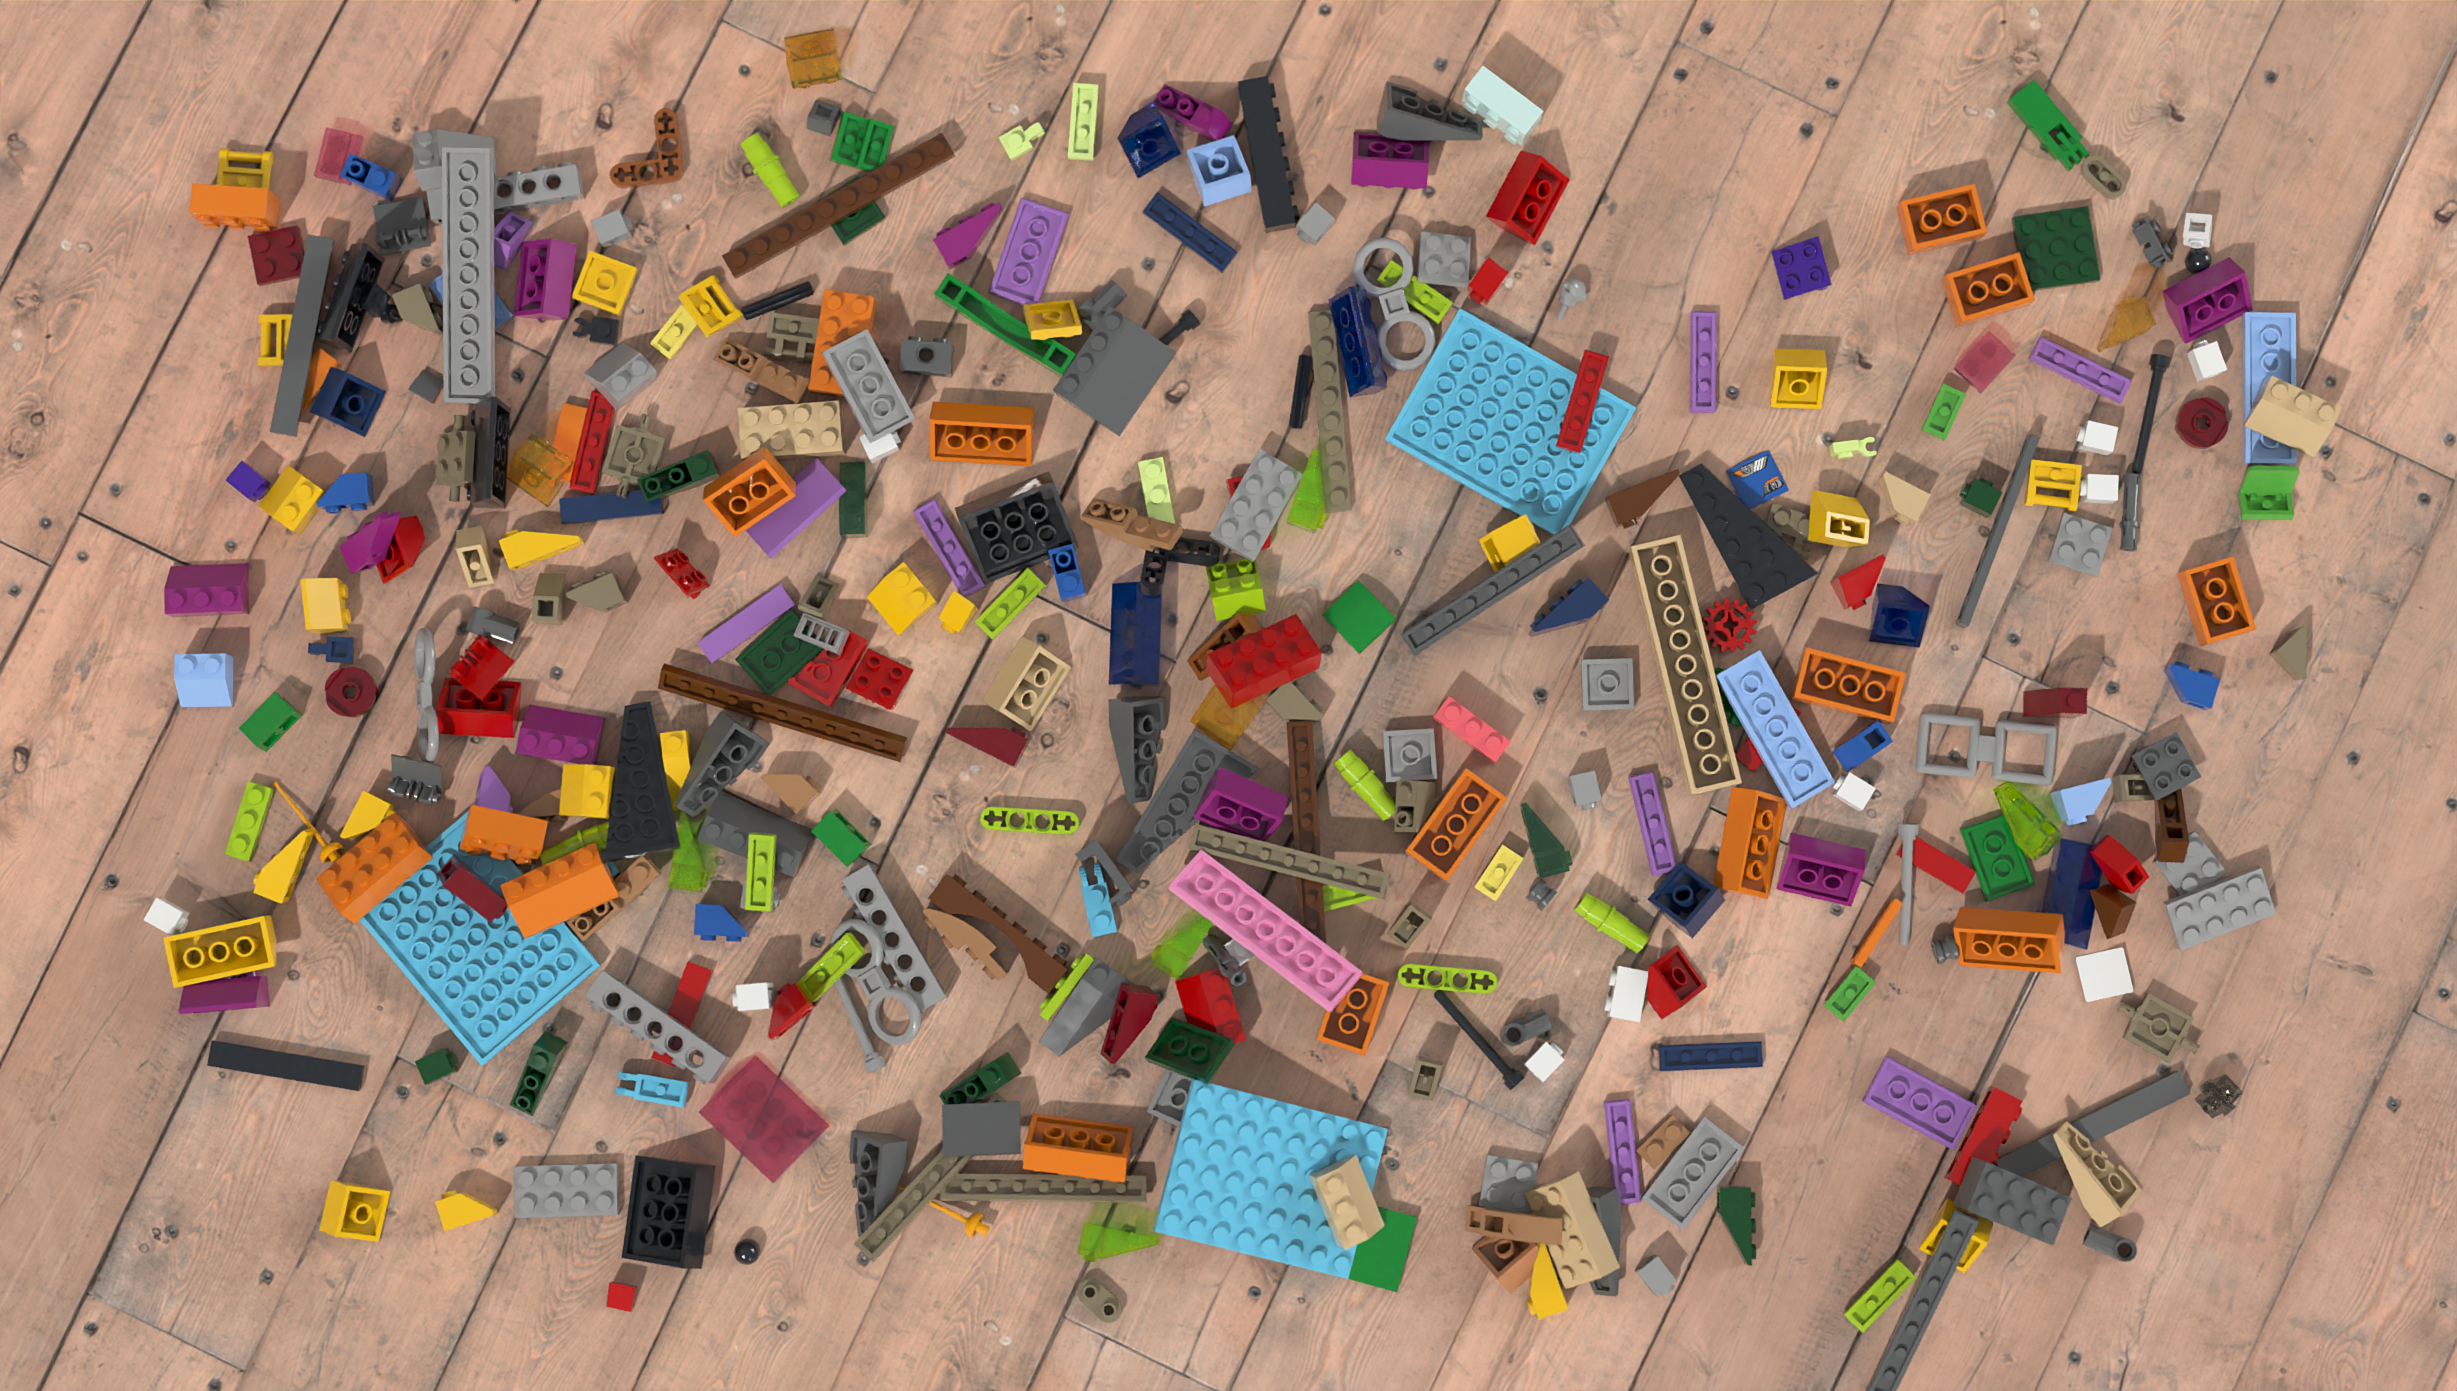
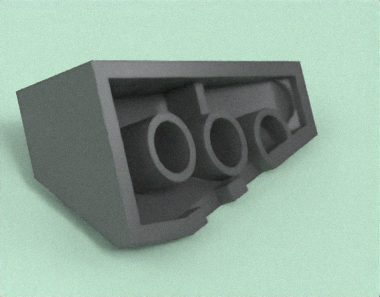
M1096 958L1041 1037L1039 1043L1060 1057L1111 1019L1121 983H1134L1099 958Z
M860 1130L851 1131L849 1158L850 1164L855 1166L856 1179L852 1180L853 1188H857L858 1202L855 1205L858 1237L891 1205L905 1168L907 1140L893 1134Z
M1599 1186L1586 1188L1619 1264L1621 1208L1617 1188ZM1619 1268L1602 1278L1590 1281L1594 1294L1614 1297L1618 1295Z

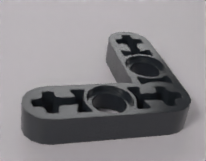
M1180 537L1172 550L1160 548V553H1155V549L1153 552L1146 550L1140 579V591L1149 597L1158 596L1162 592L1168 561L1206 567L1216 565L1220 558V547L1211 541ZM1187 548L1190 552L1180 553L1177 549ZM1156 562L1159 563L1161 567L1151 568L1148 564ZM1150 577L1155 578L1154 585H1149Z

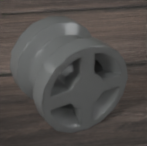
M1541 879L1525 898L1529 901H1534L1537 904V908L1542 911L1556 895L1557 891L1548 888L1546 882Z
M1951 934L1946 935L1942 940H1931L1932 952L1938 964L1944 963L1946 959L1955 960L1959 958L1958 948Z

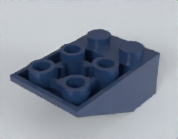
M1589 578L1584 582L1579 579L1567 591L1569 596L1566 599L1560 596L1548 608L1551 612L1547 616L1542 613L1531 623L1530 627L1532 630L1529 636L1534 637L1586 623L1609 599Z

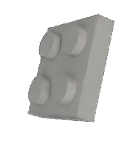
M1421 232L1419 235L1417 282L1467 288L1471 237Z
M2063 513L2047 562L2098 577L2113 528Z
M1633 658L1581 660L1582 711L1634 710Z
M1434 728L1383 731L1386 783L1437 780Z
M2195 831L2188 835L2189 846L2184 863L2158 862V858L2153 861V864L2178 896L2211 884L2226 873V870Z
M1487 1155L1478 1206L1511 1212L1530 1213L1531 1208L1524 1193L1534 1189L1538 1164Z

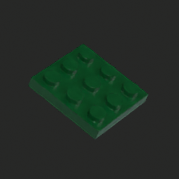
M2088 206L2015 216L2012 218L2017 253L2020 252L2032 291L2100 281Z

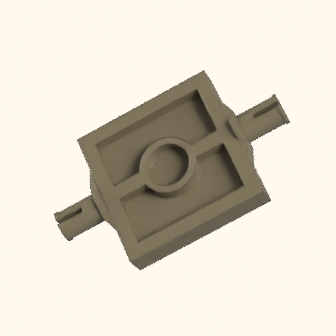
M642 414L638 427L628 428L616 425L602 473L615 477L620 481L616 493L619 497L626 498L630 484H639L638 478L653 473L658 469L667 440L647 431L652 419L650 415Z
M454 415V430L450 433L439 434L437 443L438 464L435 470L436 484L450 486L449 501L460 502V487L465 483L473 482L476 432L464 431V415Z
M2146 993L2141 1004L2136 1009L2124 1002L2120 1003L2119 1006L2121 1007H2118L2117 1011L2130 1018L2129 1026L2122 1038L2167 1063L2171 1062L2175 1052L2181 1047L2193 1054L2198 1051L2196 1049H2199L2200 1044L2187 1038L2188 1028L2194 1019L2190 1015L2150 993Z

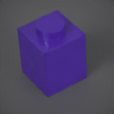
M243 461L237 465L226 479L230 485L253 502L264 498L269 491L267 487L271 484L260 473Z

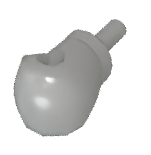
M1570 278L1563 283L1558 299L1563 304L1556 316L1557 319L1562 320L1568 306L1574 308L1576 303L1586 300V286L1582 281Z

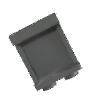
M1094 840L1075 854L1082 864L1096 856L1117 885L1120 892L1108 900L1112 906L1116 903L1118 906H1122L1132 898L1130 893L1133 892V889L1097 840Z

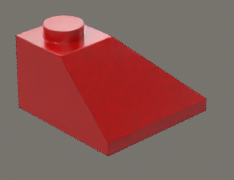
M417 515L400 518L386 557L377 564L383 584L389 583L412 568L426 539Z
M1884 554L1831 582L1844 610L1852 607L1854 611L1867 604L1865 599L1871 596L1885 562Z
M1678 945L1648 967L1647 1000L1661 1020L1683 1007L1707 987Z
M788 982L777 991L779 996L774 999L768 1037L771 1040L779 1039L817 1007L796 983L790 985Z

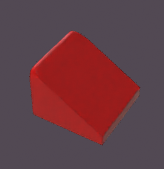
M611 1281L608 1287L606 1307L632 1312L637 1286Z

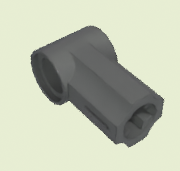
M1111 280L1093 299L1089 298L1077 310L1078 316L1094 330L1108 308L1112 307L1115 309L1127 297V294L1117 283Z
M474 606L466 631L514 644L518 638L521 624L517 621L497 616L494 612Z
M1542 1008L1502 1027L1500 1039L1507 1046H1518L1552 1029L1551 1022ZM1511 1027L1517 1029L1519 1033V1038L1515 1042H1511L1507 1038V1031Z
M2090 1224L2083 1238L2082 1245L2118 1261L2129 1262L2137 1254V1247L2133 1241ZM2121 1243H2126L2129 1247V1253L2125 1257L2119 1256L2117 1248Z

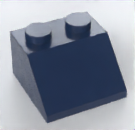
M330 367L310 413L365 437L386 391L346 371Z
M1681 861L1647 899L1674 926L1692 939L1725 901L1717 887Z

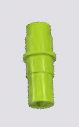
M759 133L751 135L740 144L746 153L745 156L754 168L753 173L760 177L782 209L800 198L799 193L779 162L780 157L773 153Z
M1351 749L1333 763L1351 786L1350 790H1355L1382 821H1385L1395 813L1396 801L1373 774L1375 771L1373 769L1370 770Z
M609 821L600 825L597 824L584 831L580 829L577 831V834L564 839L563 842L541 851L540 859L542 864H548L592 843H595L600 850L606 849Z
M1588 892L1581 896L1573 911L1595 926L1597 932L1602 931L1637 954L1642 950L1650 937V934L1619 913L1614 905L1609 906Z

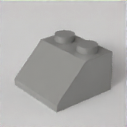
M624 342L584 372V375L617 411L655 382L657 374L655 368L639 351Z

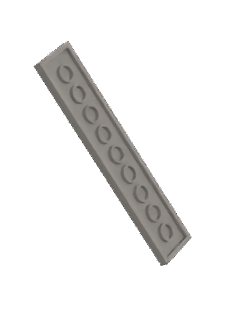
M442 147L444 403L476 404L489 397H495L494 148Z

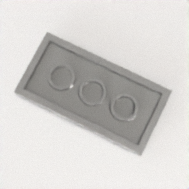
M867 329L821 353L869 443L915 420L912 411Z
M1259 449L1209 537L1253 562L1303 474Z
M2258 865L2163 902L2177 948L2181 951L2276 914L2262 868Z
M1703 1116L1641 1198L1683 1230L1745 1148Z
M618 1163L514 1166L515 1218L619 1215Z

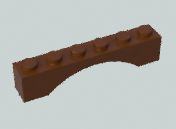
M947 874L928 899L947 914L977 917L999 928L1012 940L1019 950L1026 966L1028 978L1046 993L1050 994L1060 979L1067 973L1068 969L1064 967L1067 962L1056 953L1051 956L1044 950L1047 946L1036 937L1032 941L1024 934L1027 930L1016 921L1013 925L1006 921L1004 918L1007 914L997 906L991 909L984 903L987 898L977 890H974L973 893L965 888L967 882L957 874L953 877Z

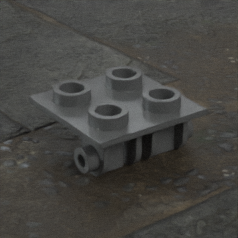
M423 197L373 206L378 234L375 238L377 245H380L381 255L431 246Z
M2177 732L2132 755L2134 769L2136 772L2140 771L2156 801L2201 778Z
M391 754L392 782H389L387 792H390L392 796L402 798L406 795V799L409 800L413 792H415L414 801L419 799V802L430 805L433 803L438 804L439 799L443 797L441 765L411 759L408 756Z

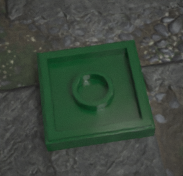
M859 176L855 177L854 179H852L851 181L847 182L846 184H844V185L841 186L840 188L836 189L835 191H833V192L830 193L829 195H831V194L837 192L838 190L844 188L845 186H847V185L853 183L854 181L860 179V177H859ZM873 202L833 224L831 227L845 246L884 221L886 217L877 203Z

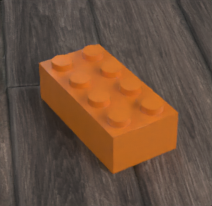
M824 289L808 386L811 393L845 398L821 353L866 329L872 337L877 306L875 297Z
M1806 647L1801 652L1790 699L1891 724L1895 720L1906 673Z
M1465 768L1408 846L1405 853L1447 882L1507 800V797Z
M394 812L320 874L316 880L338 912L355 924L429 862L433 856L410 824Z

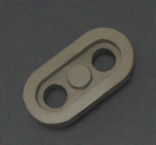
M2092 155L2082 163V176L2105 198L2116 199L2125 192V178L2103 157ZM2095 166L2097 173H2091L2089 167ZM2108 183H2113L2116 189L2114 191L2109 190Z
M1089 1278L1080 1283L1077 1290L1078 1298L1101 1321L1112 1323L1119 1319L1122 1313V1305L1111 1292L1096 1279ZM1089 1287L1095 1290V1295L1092 1297H1088L1085 1293V1290ZM1111 1305L1114 1308V1312L1111 1315L1104 1312L1105 1306Z

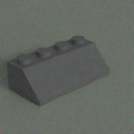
M719 793L706 815L697 839L748 859V843L751 832L777 834L775 870L796 877L813 833L811 828Z

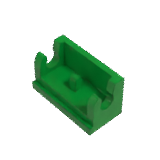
M274 692L239 729L256 747L267 752L302 715L285 698Z
M837 809L829 811L811 831L847 867L854 863L872 845Z

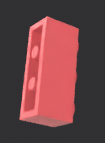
M1448 696L1432 718L1493 764L1511 742L1450 696Z

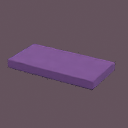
M1021 197L989 289L990 294L1022 305L1039 303L1068 221L1069 213Z
M817 458L793 478L796 483V496L745 530L770 558L775 556L847 491Z
M1888 1056L1884 1057L1862 1099V1102L1952 1150H1955L1977 1107V1104Z

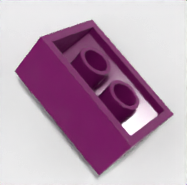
M1354 132L1351 185L1361 187L1383 186L1385 188L1403 187L1413 190L1427 189L1429 140H1399L1386 138L1378 133Z
M552 238L522 242L515 317L553 321L568 319L571 309V289L574 284L573 271L576 262V244Z
M2230 257L2163 290L2166 310L2185 344L2242 316L2243 313L2253 310L2246 273Z
M248 563L171 566L164 588L165 614L171 617L249 614Z
M529 705L520 727L516 753L572 764L597 765L605 717Z
M1218 767L1208 781L1193 817L1226 832L1266 842L1284 818L1288 796L1235 774L1230 770Z
M1790 833L1776 889L1851 907L1865 871L1866 850Z
M259 971L243 973V978H234L232 975L218 978V980L183 986L179 1014L270 1007L267 976H259Z

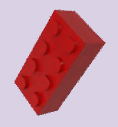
M1294 614L1207 655L1206 671L1232 709L1319 669L1322 652L1298 615Z

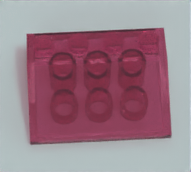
M756 1055L699 1111L715 1129L772 1183H776L829 1127L809 1105Z

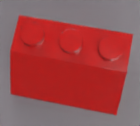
M1520 150L1486 217L1504 231L1531 245H1536L1570 179L1541 155Z
M445 678L435 709L439 734L514 738L519 723L521 682L498 681L482 701L455 679Z
M1219 968L1175 981L1187 1023L1231 1038L1235 1044L1246 1041L1227 976H1224Z

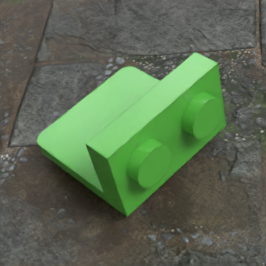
M2289 465L2250 466L2246 471L2237 494L2241 520H2292L2294 509L2291 492L2300 473L2299 467Z

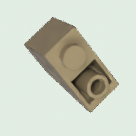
M419 283L392 294L398 312L404 321L434 334H443L441 328L443 326V319L439 311H434L432 303L435 302V299L429 288L426 289Z
M608 571L595 575L593 577L594 581L587 584L583 581L570 587L571 591L565 593L570 600L603 613L628 603L617 576L614 573L608 574Z
M539 573L533 595V622L537 624L563 625L566 574Z
M1296 680L1293 683L1288 682L1280 686L1266 699V703L1282 720H1312L1319 722L1323 718L1321 714L1323 709L1314 699L1310 702L1303 695L1306 691Z
M1396 781L1394 832H1418L1434 809L1435 783Z

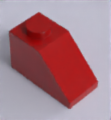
M1488 257L1468 285L1469 297L1478 304L1483 302L1487 305L1506 282L1509 272Z

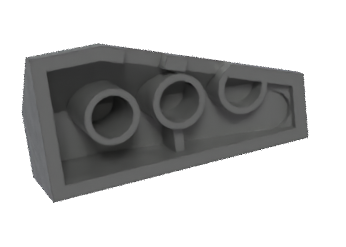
M1386 81L1377 117L1378 134L1386 138L1399 140L1481 141L1483 137L1482 122L1455 109L1447 111L1438 105V101L1432 98L1428 102L1416 96L1417 91Z
M1165 696L1109 699V727L1127 802L1133 804L1149 801L1156 774V769L1153 767L1156 753L1160 754L1162 746L1158 744L1161 730H1165L1167 723V699Z
M720 711L705 733L674 805L693 817L697 816L718 797V793L728 784L730 786L737 781L736 777L745 769L750 770L754 767L770 743L734 718Z

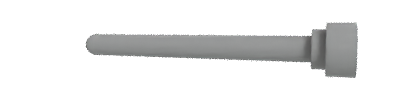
M1898 823V834H1900V839H1903L1901 902L1903 904L1900 907L1899 942L1902 946H1907L1910 942L1913 840L1919 834V824Z
M842 976L835 983V986L866 1056L863 1065L867 1074L885 1067L886 1063L883 1056H879L878 1052L875 1053Z

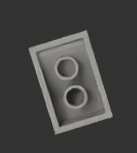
M440 129L412 133L414 172L422 191L442 187V147L494 148V178H497L495 141L493 137Z
M1166 1070L1147 1112L1180 1127L1192 1079Z

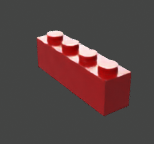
M1990 1086L1944 1178L1960 1186L1972 1157L1995 1165L1999 1158L1997 1151L2001 1143L2005 1144L2011 1134V1131L2008 1129L2012 1121L2016 1122L2021 1115L2023 1108L2020 1105L2022 1101L1996 1087Z

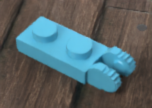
M1100 862L1094 864V872L1097 876L1098 884L1090 886L1087 880V870L1084 866L1079 867L1083 886L1081 890L1092 938L1117 932L1112 905L1108 901L1110 896L1107 883L1104 882Z
M618 1072V1078L636 1081L635 1091L624 1087H615L616 1094L631 1096L637 1100L685 1108L690 1082L641 1073L636 1075Z

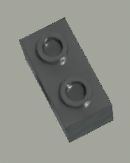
M909 336L908 340H902L899 365L901 374L952 377L953 344L948 343L949 340L943 338H934L933 342L923 341L922 337ZM926 350L934 353L932 360L928 362L920 359L922 352Z

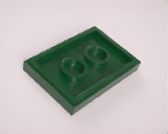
M790 609L735 659L757 685L770 696L823 650L821 647L793 636L801 619L793 609ZM807 624L802 633L804 635H807L809 631ZM813 632L812 638L815 639L816 634Z
M1172 1017L1146 1054L1145 1059L1151 1064L1191 1079L1199 1080L1208 1085L1235 1043L1231 1038Z

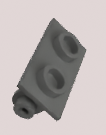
M2145 216L2146 223L2143 224L2141 220L2132 224V232L2140 246L2147 242L2150 243L2151 246L2142 251L2149 265L2153 266L2154 269H2158L2164 265L2162 260L2166 259L2167 262H2172L2170 256L2173 255V251L2167 241L2163 242L2158 233L2162 232L2156 219L2151 220L2149 216Z

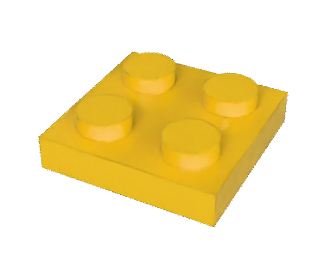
M589 251L572 298L620 316L638 269Z
M1073 299L1023 305V312L1031 340H1046L1061 336L1072 337L1082 334V325Z

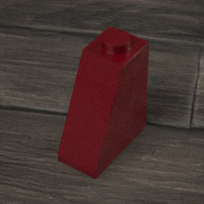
M2060 687L2023 691V717L2076 718L2087 714V688Z
M454 854L437 873L442 885L490 923L495 918L499 919L505 913L507 903L504 896Z

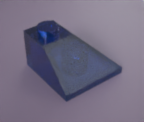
M1153 102L1131 114L1117 138L1137 178L1144 176L1181 154L1163 115Z
M1877 583L1872 604L1869 642L1920 647L1930 609L1929 604L1903 586Z

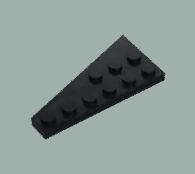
M1701 463L1679 475L1750 610L1819 574L1755 512L1749 509L1738 496L1733 494L1704 464Z
M650 701L626 705L624 709L604 863L680 849Z

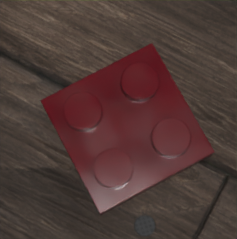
M295 225L248 236L257 285L264 286L300 278L305 253L299 226Z

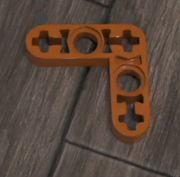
M669 108L660 109L654 117L658 159L615 165L610 171V178L615 186L631 188L672 183L682 178L684 175L679 121L673 110ZM664 115H668L670 119H673V121L669 122L670 132L675 131L674 134L666 133L665 125L660 122V120H664ZM666 139L675 140L676 147L673 151L666 152L663 150L662 144ZM663 157L672 158L674 166L678 168V170L674 171L673 176L669 172H665L666 169L670 168L668 158L663 159ZM646 166L652 167L654 170L653 176L650 179L641 178L640 171ZM632 168H635L637 181H634L633 176L624 177L623 182L616 178L617 175H620V170H623L626 174H633Z

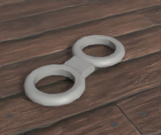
M1387 237L1374 238L1365 243L1356 253L1353 270L1359 287L1367 294L1378 297L1383 309L1385 319L1377 330L1375 337L1376 350L1381 359L1391 368L1401 371L1415 370L1424 365L1432 356L1436 344L1435 331L1425 317L1409 310L1404 289L1410 283L1414 270L1412 257L1407 248L1394 239ZM1377 248L1394 250L1403 262L1401 278L1390 287L1380 288L1374 286L1364 275L1363 265L1365 258L1371 251ZM1399 321L1414 322L1421 327L1425 334L1426 343L1424 350L1418 357L1412 360L1403 361L1397 359L1390 354L1386 347L1385 338L1387 332L1392 325Z
M421 628L416 634L414 643V670L418 682L415 685L416 710H420L417 721V743L421 760L432 763L436 760L439 745L438 720L432 706L431 684L435 674V645L430 630Z
M849 919L841 922L832 934L831 948L849 930H856L864 934L872 948V957L866 967H856L853 965L846 972L847 975L858 980L866 997L870 1000L868 1019L872 1030L880 1039L888 1044L900 1046L910 1043L919 1032L921 1013L917 1002L911 994L900 987L891 986L881 968L883 944L879 934L871 925L863 920ZM887 997L898 999L907 1008L909 1026L904 1034H894L882 1024L879 1008L882 1001Z

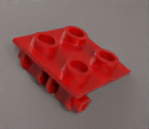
M674 549L654 557V560L688 598L691 597L694 600L701 594L699 591L710 587L705 581V576L690 564L689 558L682 551Z
M480 635L479 638H474V642L469 646L470 651L465 649L467 655L465 657L460 655V658L463 660H458L453 667H450L449 675L483 701L515 661L489 642L484 636Z
M868 648L845 688L852 693L864 697L866 700H871L872 703L885 707L887 710H894L898 702L897 699L910 678L913 669Z

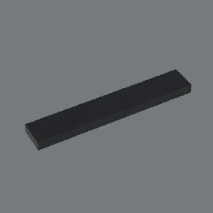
M215 1040L211 1042L207 1066L355 1091H360L365 1067V1065Z

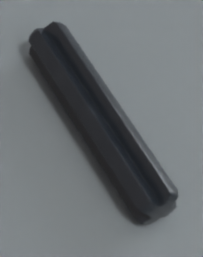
M807 281L743 306L741 311L744 318L750 320L814 294L811 283Z
M1305 354L1299 355L1289 420V427L1292 429H1301L1303 425L1312 356Z

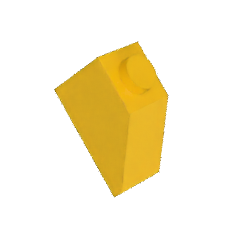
M953 591L939 616L940 621L943 622L941 627L952 635L955 632L962 635L979 610L969 600Z
M363 791L340 837L351 840L369 834L395 812L393 810L396 805L370 792Z
M456 1190L441 1194L442 1199L435 1201L444 1231L498 1214L497 1208L465 1192L457 1194Z

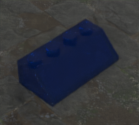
M1355 286L1349 287L1328 299L1349 397L1377 394L1387 388V375L1383 371L1381 362L1382 352L1376 339V325L1372 320L1370 311L1371 302L1367 297L1365 289Z
M1140 582L1112 584L1109 685L1160 686L1163 590L1158 596L1149 597L1140 591Z
M2064 838L2055 839L2041 913L2062 914L2065 931L2064 945L2087 950L2095 912V905L2090 890L2100 886L2102 870L2090 853L2094 845Z

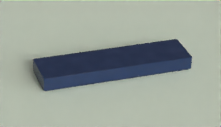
M1158 192L1142 211V214L1221 273L1225 271L1238 254L1237 251Z
M641 490L628 491L626 498L619 497L616 493L559 499L561 524L563 525L664 514L662 498L646 503Z
M1762 1041L1658 1046L1659 1071L1763 1067Z

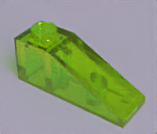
M1312 449L1291 507L1287 524L1316 533L1317 528H1323L1327 515L1323 513L1324 501L1317 450Z
M2011 782L1995 787L1993 791L2016 844L2033 861L2048 855L2063 833Z
M680 811L677 828L680 849H676L673 852L668 888L702 893V888L707 887L709 873H705V863L690 815Z
M1204 917L1167 940L1163 946L1158 944L1150 956L1154 959L1152 965L1179 980L1213 923Z
M1084 1222L1077 1254L1082 1255V1260L1097 1262L1098 1258L1105 1259L1159 1245L1160 1238Z

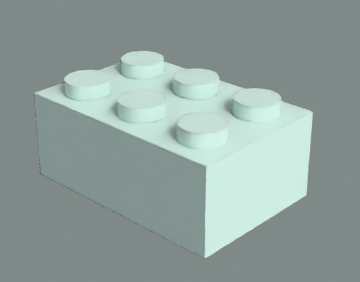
M1484 66L1481 67L1464 89L1462 97L1463 106L1469 112L1480 114L1485 118L1483 121L1490 128L1501 130L1505 133L1503 135L1505 139L1514 145L1516 143L1521 146L1540 123L1544 112Z

